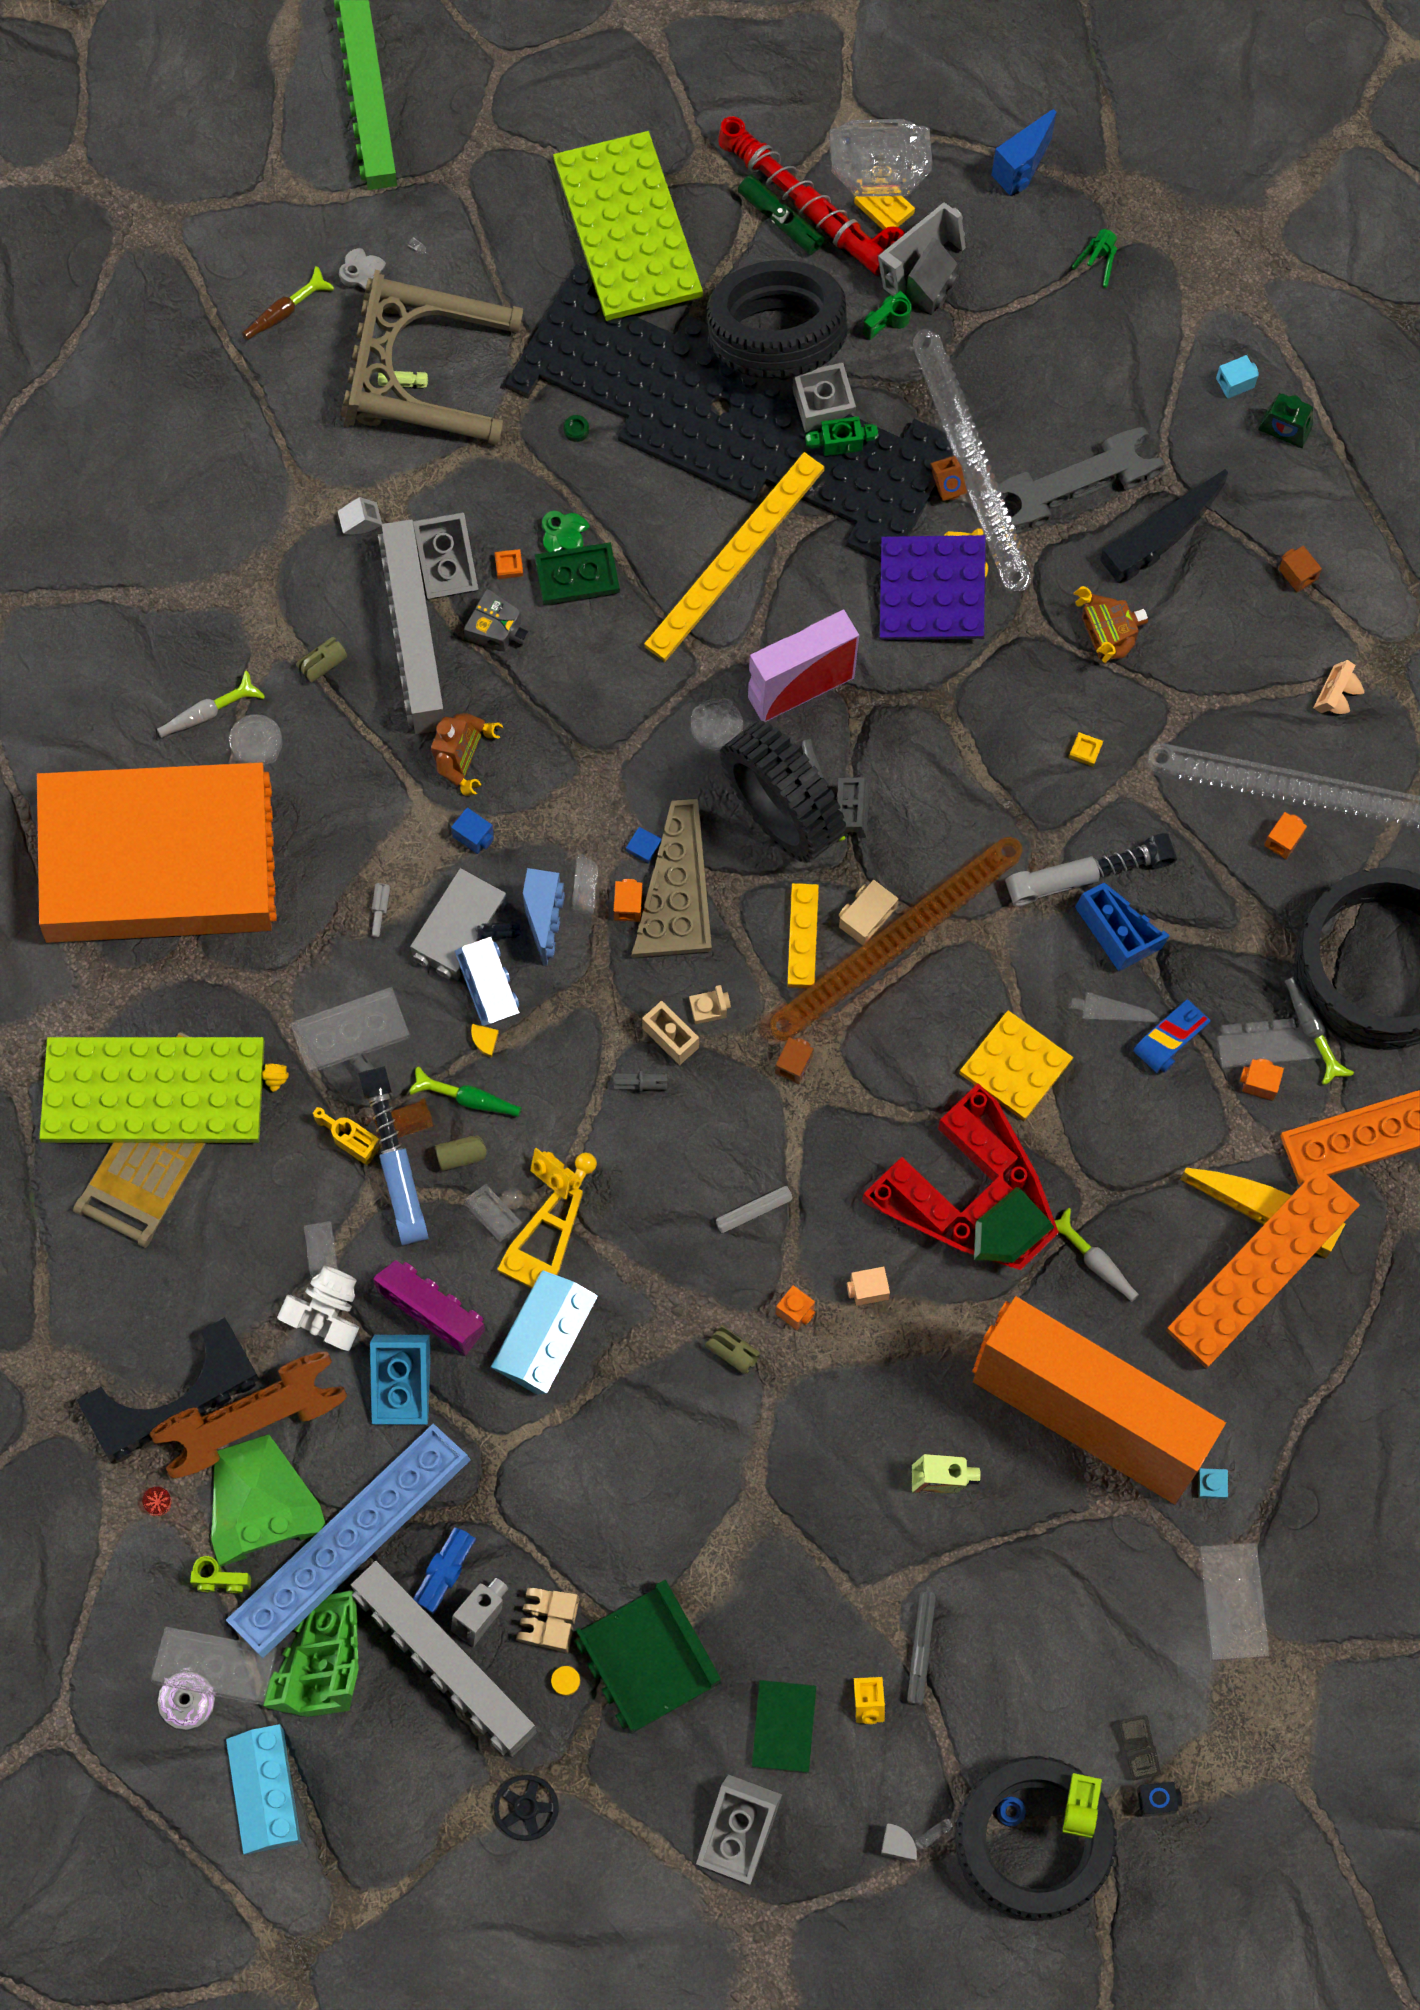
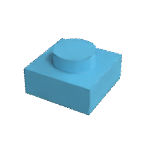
M1200 1468L1198 1470V1498L1227 1499L1228 1470Z

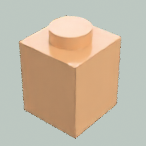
M884 1267L853 1272L851 1274V1282H847L849 1298L855 1299L856 1306L889 1299L890 1291Z

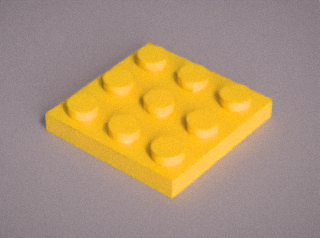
M1008 1010L962 1067L959 1074L975 1086L979 1083L998 1103L1025 1121L1068 1067L1073 1057Z

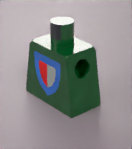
M1279 393L1268 407L1258 430L1303 448L1313 427V407L1302 402L1298 396H1287Z

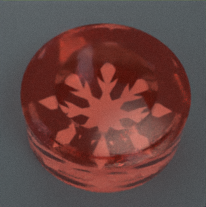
M156 1486L149 1488L144 1493L142 1504L150 1515L161 1516L169 1511L172 1499L166 1489Z

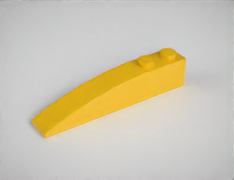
M1186 1168L1180 1179L1263 1225L1292 1196L1265 1184L1215 1171ZM1345 1223L1316 1252L1324 1258L1328 1257Z

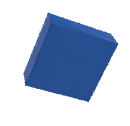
M639 827L628 843L626 852L649 864L661 845L662 839Z

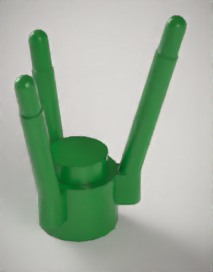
M1101 229L1096 238H1092L1090 244L1078 257L1072 268L1076 269L1092 249L1094 252L1087 263L1088 266L1093 264L1098 255L1106 256L1108 254L1103 287L1107 288L1114 255L1117 251V248L1114 246L1117 241L1116 235L1110 230Z

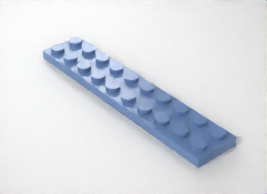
M432 1424L229 1616L226 1621L263 1659L471 1459L436 1425Z

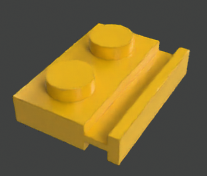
M881 176L865 188L862 194L854 198V203L883 230L891 226L899 227L915 213V208Z

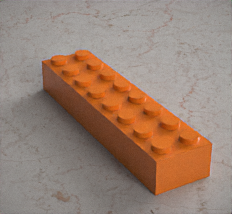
M1318 1167L1171 1323L1166 1332L1207 1369L1352 1215L1360 1204Z

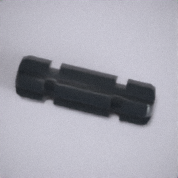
M516 922L510 924L482 923L481 926L476 928L479 939L489 937L492 939L516 938L522 933L520 924Z

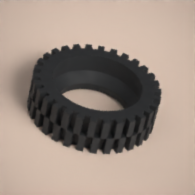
M755 721L720 749L721 766L725 769V776L731 780L729 781L731 788L737 792L735 795L739 800L743 801L745 804L743 807L746 811H750L753 815L752 819L762 826L761 830L765 834L768 833L775 844L779 843L780 849L784 852L787 851L789 856L792 858L796 857L800 862L810 863L845 835L846 822L843 820L844 815L838 810L841 807L833 799L835 797L834 793L826 787L828 783L818 775L819 770L815 765L812 767L808 762L809 758L806 754L802 755L800 748L795 743L792 744L786 734L782 736L778 728H773L772 724L768 722L765 724L764 721Z

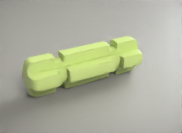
M394 371L402 387L417 385V387L425 388L428 385V375L426 372L413 374V372ZM378 373V384L385 386L388 383L386 377L382 373Z

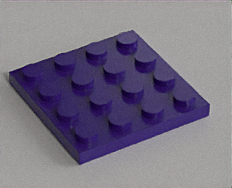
M985 535L882 537L880 639H984Z

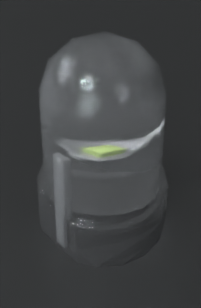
M414 237L409 241L408 246L421 254L425 253V245Z

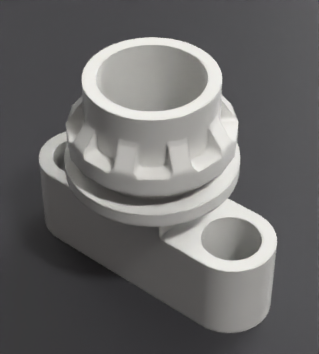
M323 1266L320 1274L313 1277L310 1283L314 1288L307 1287L305 1291L313 1297L311 1303L295 1296L287 1295L277 1319L295 1328L302 1327L309 1330L313 1335L324 1337L325 1342L349 1351L359 1326L337 1315L340 1309L344 1311L351 1310L352 1306L347 1301L353 1302L354 1286L357 1280L342 1271Z

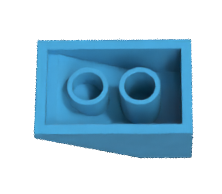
M374 1335L370 1342L372 1424H428L430 1335Z

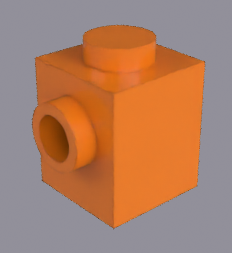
M1252 1059L1249 1067L1244 1066L1240 1077V1082L1244 1083L1242 1092L1273 1101L1278 1093L1284 1068L1275 1066L1266 1059Z
M793 1285L777 1304L775 1314L795 1330H798L802 1324L807 1325L816 1312L813 1311L815 1301Z

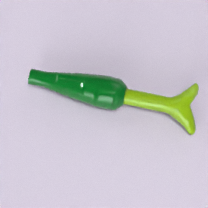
M419 1066L415 1070L416 1083L411 1086L410 1095L424 1090H431L456 1098L458 1103L464 1107L509 1114L516 1117L520 1116L522 1107L510 1104L484 1090L470 1085H463L460 1088L431 1079Z

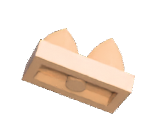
M1345 660L1333 666L1313 707L1320 713L1331 711L1337 714H1345L1350 712L1348 701L1342 692L1356 695L1365 693L1360 680L1353 673L1355 664Z

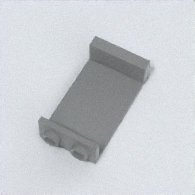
M945 202L942 203L878 255L883 289L893 296L899 291L906 295L905 276L912 271L932 238L937 239L942 245L950 241L962 251L966 248L962 223L963 217L958 209L951 208Z
M460 868L410 946L412 956H414L413 959L422 966L430 965L436 968V972L446 979L452 977L458 981L461 977L459 970L461 967L455 950L478 941L477 926H481L482 923H489L497 909L501 911L507 904L506 893Z

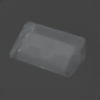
M578 854L572 907L574 913L591 915L594 913L598 865L583 854Z

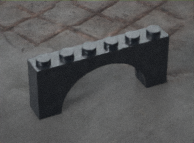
M226 1318L201 1330L206 1348L202 1372L195 1384L174 1402L154 1409H134L114 1401L101 1386L76 1400L111 1463L114 1461L119 1463L128 1459L132 1455L131 1452L139 1447L144 1449L153 1445L154 1442L150 1432L171 1416L190 1408H197L201 1417H203L207 1413L206 1410L212 1406L220 1407L231 1400L230 1396L239 1391L245 1393L256 1386L255 1382L260 1379Z

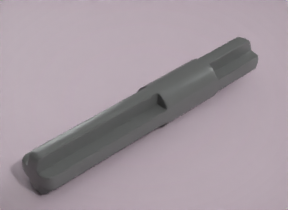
M927 1591L920 1593L907 1701L913 1705L923 1704L936 1596L934 1593Z

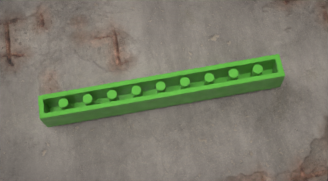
M334 0L335 11H341V17H337L339 33L344 32L345 37L340 38L342 54L347 53L348 59H343L345 75L350 74L351 80L346 81L348 96H354V101L349 102L351 116H357L358 122L353 123L355 138H360L361 144H356L358 160L363 159L364 162L363 166H359L361 181H367L368 190L397 186L369 0Z

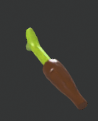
M315 266L312 279L307 285L290 297H282L276 300L250 327L242 332L243 337L248 341L256 334L288 318L295 311V306L313 292L319 290L333 291L334 287L323 280L319 267Z

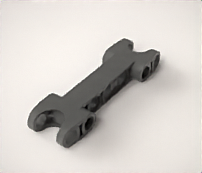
M1140 427L1121 432L1105 440L1101 445L1104 453L1034 481L1029 472L1013 476L995 486L989 492L988 497L992 504L1011 503L1019 509V512L1004 524L1007 533L1015 535L1031 531L1048 523L1053 517L1050 510L1119 481L1125 490L1136 488L1160 475L1165 470L1166 465L1162 458L1143 459L1137 455L1135 450L1150 437L1146 428Z

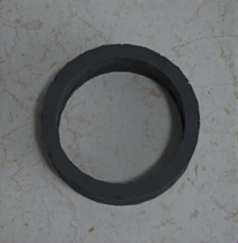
M1384 867L1369 869V871L1362 870L1345 876L1332 885L1330 890L1328 889L1324 892L1310 912L1296 945L1294 959L1296 981L1320 1016L1324 1027L1338 1038L1356 1046L1359 1044L1363 1048L1382 1051L1402 1049V1046L1408 1048L1419 1044L1420 1013L1396 1018L1378 1016L1361 1010L1348 1002L1333 987L1325 974L1320 959L1319 940L1322 928L1333 916L1346 908L1361 903H1392L1410 909L1420 916V874L1404 869Z

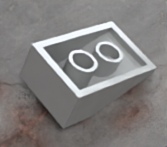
M464 512L413 521L427 599L478 590Z
M728 1775L721 1785L696 1864L751 1884L774 1822L782 1794Z

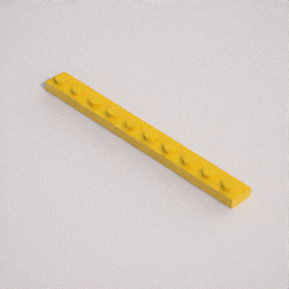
M805 452L800 456L644 643L646 649L666 662L824 472L822 464Z

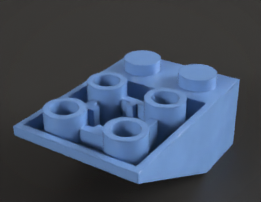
M527 868L523 889L525 913L543 966H547L549 957L553 958L556 942H554V938L560 926L559 908H563L564 883H560L559 873Z

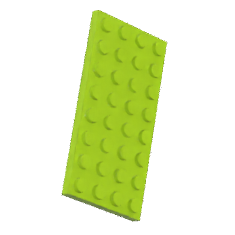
M649 131L553 154L554 163L606 321L703 297V290Z
M47 1037L39 1139L41 1143H259L264 1038Z

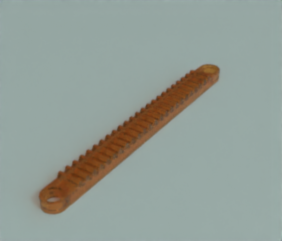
M1005 837L995 843L778 1011L771 1019L770 1030L772 1035L778 1040L786 1041L789 1037L793 1038L804 1028L812 1025L822 1014L827 1013L831 1007H835L840 1000H844L848 994L853 993L857 987L859 988L865 981H868L871 976L876 975L889 962H893L897 956L902 955L906 949L917 943L920 938L925 937L929 931L934 930L938 924H942L946 918L951 917L961 906L966 905L970 899H974L979 892H983L987 886H990L1006 871L1016 865L1023 851L1021 843L1013 837ZM1005 846H1012L1015 848L1016 854L1013 857H1005L1001 849ZM780 1020H787L791 1023L792 1027L787 1032H780L776 1028V1024Z

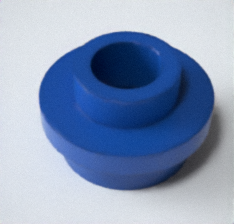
M1006 1797L997 1806V1817L1006 1826H1016L1025 1818V1806L1016 1797ZM1008 1806L1016 1808L1017 1813L1014 1817L1006 1815V1808Z

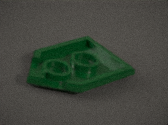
M1016 1187L976 1221L974 1260L1014 1263L1048 1234L1054 1226L1020 1188Z

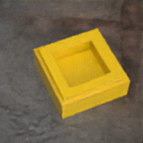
M1078 732L1069 758L1094 767L1103 741Z

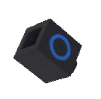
M1175 1781L1145 1784L1137 1788L1141 1817L1175 1814L1179 1811L1178 1806H1182L1180 1788H1175Z

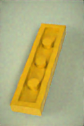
M792 883L787 987L814 989L819 887L816 884Z

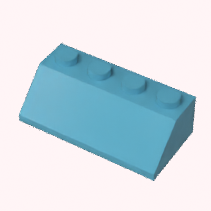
M542 1270L490 1368L537 1395L546 1394L598 1296L573 1281Z
M279 1724L253 1729L226 1739L243 1854L301 1844L285 1735L282 1726Z

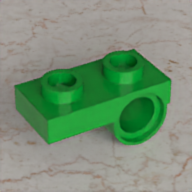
M899 291L894 296L890 295L882 303V307L876 312L871 311L865 317L863 334L871 340L888 324L896 329L905 328L910 322L911 302L907 299V296ZM902 311L904 314H897L895 312Z

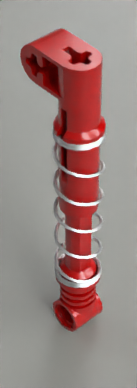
M731 116L721 122L718 142L722 149L738 155L745 162V166L750 172L753 173L758 170L763 172L769 178L766 181V185L773 181L786 192L782 200H785L788 196L794 199V205L800 209L799 214L804 213L817 224L816 229L821 228L834 239V245L840 249H846L874 275L878 276L881 274L878 255L885 251L887 246L890 247L905 234L902 229L894 226L887 227L871 239L861 230V225L855 219H848L845 210H838L831 204L830 197L819 194L814 189L811 181L800 182L797 179V170L794 166H781L780 154L772 152L770 145L760 143L754 136L749 134L745 130V123L740 118ZM771 154H776L779 158V162L771 157ZM792 168L795 171V177L786 169ZM803 183H810L811 186L806 187Z

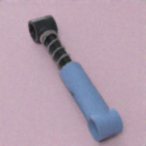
M383 1066L359 1072L364 1098L369 1100L370 1107L374 1110L375 1116L373 1119L377 1122L378 1128L376 1131L380 1134L381 1141L379 1143L383 1146L384 1150L381 1152L383 1154L379 1155L387 1182L401 1244L404 1246L427 1240L429 1237L414 1185L406 1148H400L402 1143L398 1142L397 1138L399 1131L395 1130L394 1126L396 1119L392 1118V1107L389 1106L388 1102L390 1099L389 1093L392 1092L386 1068Z

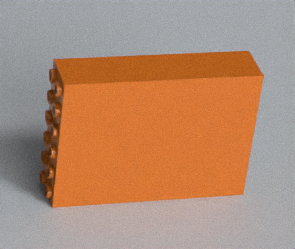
M263 762L37 773L39 925L45 942L272 931V922L277 921L274 902L276 890L273 876L275 864L272 850L274 838L271 824L273 822V812L270 799L272 798L270 774L269 772H264Z
M1017 1296L1014 1297L1011 1303L1006 1301L997 1315L998 1318L995 1321V1326L991 1325L983 1338L977 1360L974 1364L975 1367L972 1370L975 1373L973 1383L1175 1505L1198 1472L1226 1422Z

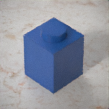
M469 808L464 810L451 827L452 837L476 854H479L483 848L487 849L494 839L493 825Z

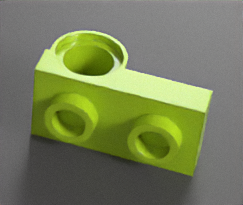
M203 1556L197 1559L193 1565L190 1583L193 1587H198L197 1591L210 1593L214 1592L215 1588H226L227 1593L239 1594L243 1593V1589L251 1588V1577L248 1573L222 1572L214 1558ZM206 1565H213L215 1568L213 1575L208 1578L201 1577V1569Z
M1072 1774L1062 1833L1092 1838L1097 1822V1807L1102 1779Z

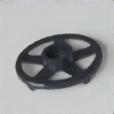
M520 1775L507 1781L498 1791L494 1802V1814L501 1830L508 1836L521 1841L537 1840L547 1834L554 1826L559 1812L558 1798L554 1789L548 1782L534 1775ZM531 1780L524 1796H519L507 1789L515 1782ZM539 1783L549 1791L553 1803L536 1801ZM501 1796L514 1806V1810L503 1820H501L499 1814ZM553 1812L549 1824L539 1832L536 1815ZM519 1820H524L530 1835L516 1834L510 1831L508 1827Z

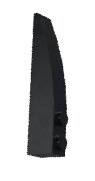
M1224 469L1102 550L1100 561L1118 583L1125 579L1131 580L1139 573L1141 568L1146 565L1148 567L1154 565L1164 552L1177 543L1213 503L1225 485L1228 471Z

